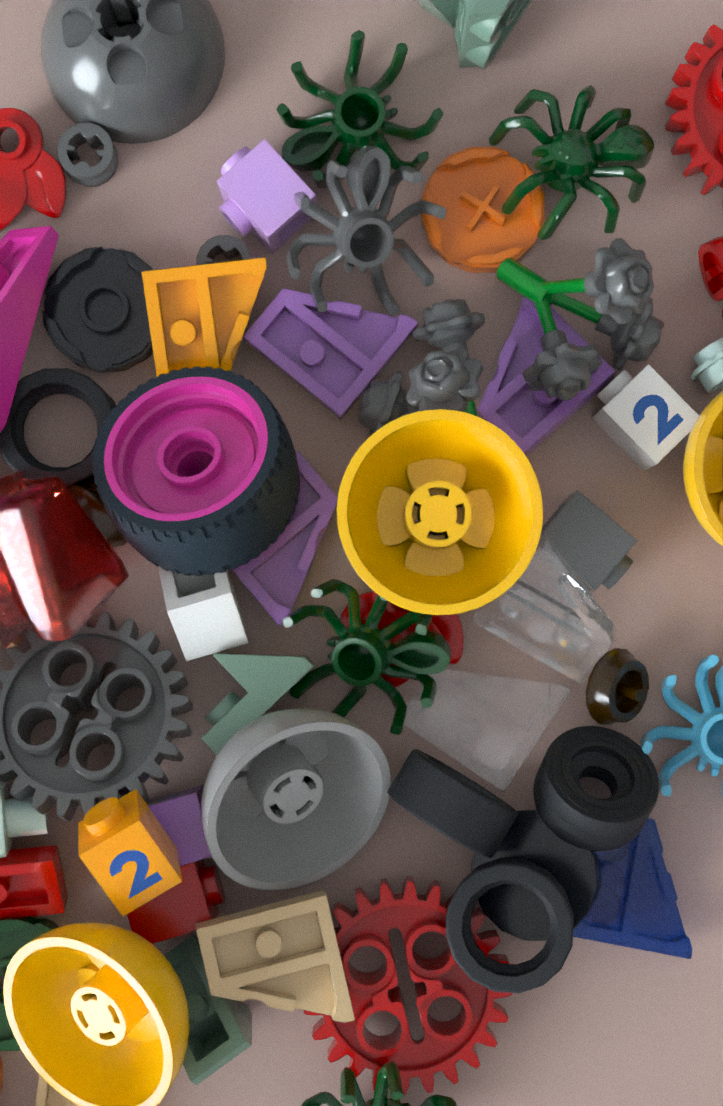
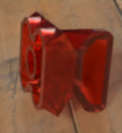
M20 470L0 478V646L6 649L31 623L41 639L51 641L67 640L74 636L128 578L129 573L123 560L60 477L52 476L26 481Z

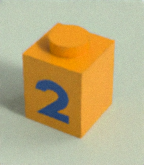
M137 789L119 799L111 797L99 802L87 812L82 821L78 822V855L122 916L127 915L182 882L178 849Z

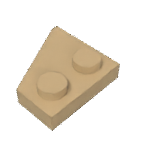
M324 890L195 923L212 996L241 1002L247 999L262 1001L268 1007L294 1012L296 1008L331 1015L334 1021L344 1023L355 1020L328 899Z

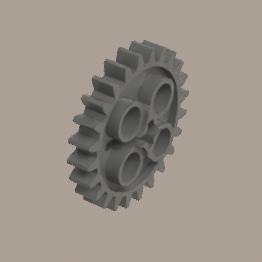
M79 611L76 612L73 629L65 630L56 617L51 618V636L44 640L33 630H28L26 634L31 649L23 653L9 647L6 653L15 665L11 671L0 669V684L2 685L0 692V759H3L0 762V780L7 782L15 779L9 793L19 801L27 799L34 793L31 808L42 815L46 814L57 801V816L65 822L71 821L78 805H81L84 815H86L99 802L111 797L119 799L137 789L145 802L149 801L148 793L143 783L150 777L166 785L169 779L160 767L163 759L182 762L184 758L179 749L172 744V739L189 737L192 734L189 725L176 718L178 715L193 710V704L189 697L175 695V693L182 690L189 683L183 671L169 672L177 662L171 649L156 653L160 641L152 630L137 640L139 628L131 618H128L118 631H115L114 620L109 612L104 611L99 617L96 627H91L83 612ZM75 663L87 664L86 673L81 681L71 686L60 685L62 673L67 667ZM115 665V671L103 679V673L107 666ZM130 687L145 689L144 698L139 706L129 711L116 710L117 699L124 690ZM95 707L98 711L94 721L83 718L79 723L76 720V715L80 710L91 712ZM43 720H56L57 727L52 738L44 744L31 745L30 737L35 726ZM102 744H112L115 746V755L109 766L99 771L87 770V759L94 748ZM69 752L70 759L67 765L58 767L59 759L66 756Z

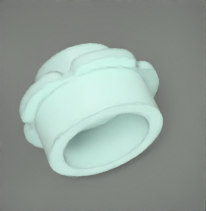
M720 338L693 357L698 367L693 371L691 379L693 381L700 380L708 393L723 387V338Z

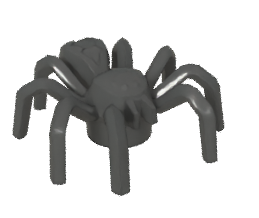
M368 146L354 153L347 167L335 160H330L327 165V185L341 214L340 218L315 205L304 192L294 194L296 204L305 214L334 230L333 234L304 233L300 235L291 245L286 256L290 276L294 280H298L301 273L298 255L305 246L336 247L334 252L316 263L312 272L310 292L318 312L327 311V304L321 289L323 275L326 270L344 259L346 272L351 273L354 265L358 266L360 273H366V268H371L372 280L377 295L390 315H396L400 309L387 286L382 262L388 258L392 250L399 252L425 286L432 285L434 281L432 272L408 243L403 239H395L393 232L409 219L422 213L444 219L447 210L443 206L421 200L407 206L393 219L387 221L386 218L389 215L399 183L403 180L414 184L423 181V176L420 171L409 166L399 167L390 176V159L388 155L378 147ZM346 176L347 183L356 202V207H351L339 177L344 178ZM381 200L380 207H379V209L377 210V209H376V206L378 205L379 201Z

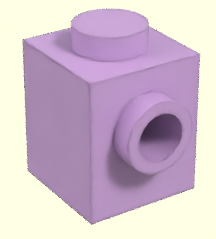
M265 139L252 150L248 147L238 150L223 165L221 169L223 176L217 180L222 200L224 201L219 206V210L241 236L244 237L251 231L269 252L273 254L312 219V217L305 214L298 207L294 200V194L304 192L311 202L317 205L315 193Z

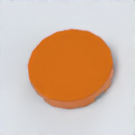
M469 147L449 155L431 175L422 194V200L443 206L447 212L444 219L422 213L421 226L430 247L447 264L469 273H495L505 259L512 258L518 262L534 246L538 232L545 220V194L541 185L526 194L511 214L502 212V205L514 188L526 178L535 174L524 161L522 164L516 158L509 156L510 152L497 147Z

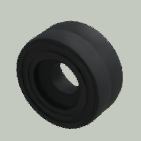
M580 726L562 733L548 747L535 776L533 787L534 803L542 821L560 839L585 850L610 851L626 845L640 833L657 802L659 779L652 760L635 741L609 728ZM594 777L603 781L609 787L612 796L606 799L590 796L582 789L579 779Z

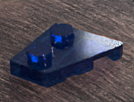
M649 816L640 833L626 845L610 851H596L600 858L602 886L592 910L578 928L573 930V937L691 959L692 945L684 931L676 903L678 897L671 874L666 869L662 855L664 849L655 819Z

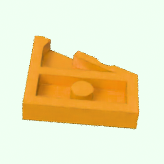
M266 257L142 271L157 377L163 373L167 374L172 370L199 366L200 368L207 366L213 369L221 368L224 371H231L267 268Z

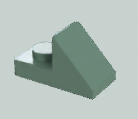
M213 654L219 663L248 693L240 699L232 691L205 716V719L213 727L201 739L217 755L223 745L238 730L266 713L315 666L314 662L304 655Z
M192 935L164 956L176 971L185 992L189 1010V1038L183 1066L190 1081L198 1085L252 1045V1013L249 1007L241 1001L212 996L210 994L197 937Z

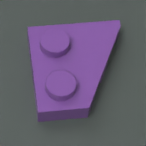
M283 288L244 334L243 339L249 346L342 420L367 390L370 383L376 379L413 334L412 332L417 329L418 322L409 316L399 314V318L363 310L361 305L338 300L334 302L326 301L327 311L318 312L312 294Z
M523 296L520 312L509 339L506 338L498 358L497 369L492 381L487 385L477 411L478 417L504 431L515 441L527 457L614 379L615 370L601 357L602 365L591 372V384L585 391H579L571 400H561L557 397L549 398L545 390L531 391L522 373L534 364L536 356L543 352L540 339L544 332L534 302ZM550 306L557 330L565 333L568 343L576 346L589 345Z
M298 450L296 451L300 476V492L298 494V503L295 504L294 515H291L290 523L286 525L285 531L282 535L278 536V540L274 544L272 543L269 546L268 550L260 553V556L256 559H251L249 563L242 564L232 570L279 626L283 624V619L293 609L336 509L338 500L335 493Z

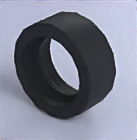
M44 368L22 377L17 383L7 423L0 433V451L5 462L22 479L51 491H69L73 484L80 486L95 484L92 458H94L93 449L96 447V444H94L92 451L81 462L69 467H50L40 463L29 452L24 440V423L29 411L41 399L53 394H69L82 399L92 409L97 421L98 437L99 430L104 425V420L106 417H109L110 411L117 407L115 401L90 377L69 368Z
M418 749L411 751L387 791L388 795L396 803L430 827L460 845L488 858H492L518 816V812L505 801L445 763Z
M499 858L478 865L460 882L447 908L445 936L454 961L471 980L495 992L519 994L543 986L562 969L573 946L574 914L565 889L547 869L527 859ZM502 884L520 885L534 892L545 904L550 918V933L543 949L531 960L519 964L500 963L486 956L476 944L471 931V912L477 900L490 888Z

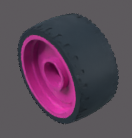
M199 366L172 370L167 374H160L154 379L151 378L145 384L137 386V389L134 391H130L124 399L122 398L118 402L117 407L110 411L109 417H106L104 420L103 427L101 426L99 436L95 440L96 447L93 449L94 458H92L94 482L100 499L110 519L127 542L157 567L160 566L166 571L171 570L173 573H183L191 576V574L202 576L203 574L214 575V573L218 572L224 573L226 570H233L242 564L249 563L251 559H256L260 556V553L268 550L269 546L272 543L274 544L278 540V536L282 535L285 531L286 525L291 521V515H294L295 504L298 503V494L300 492V476L296 452L288 429L266 394L257 385L255 386L252 381L246 380L240 374L236 375L230 370L224 371L221 368L213 369L207 366L205 368H200Z

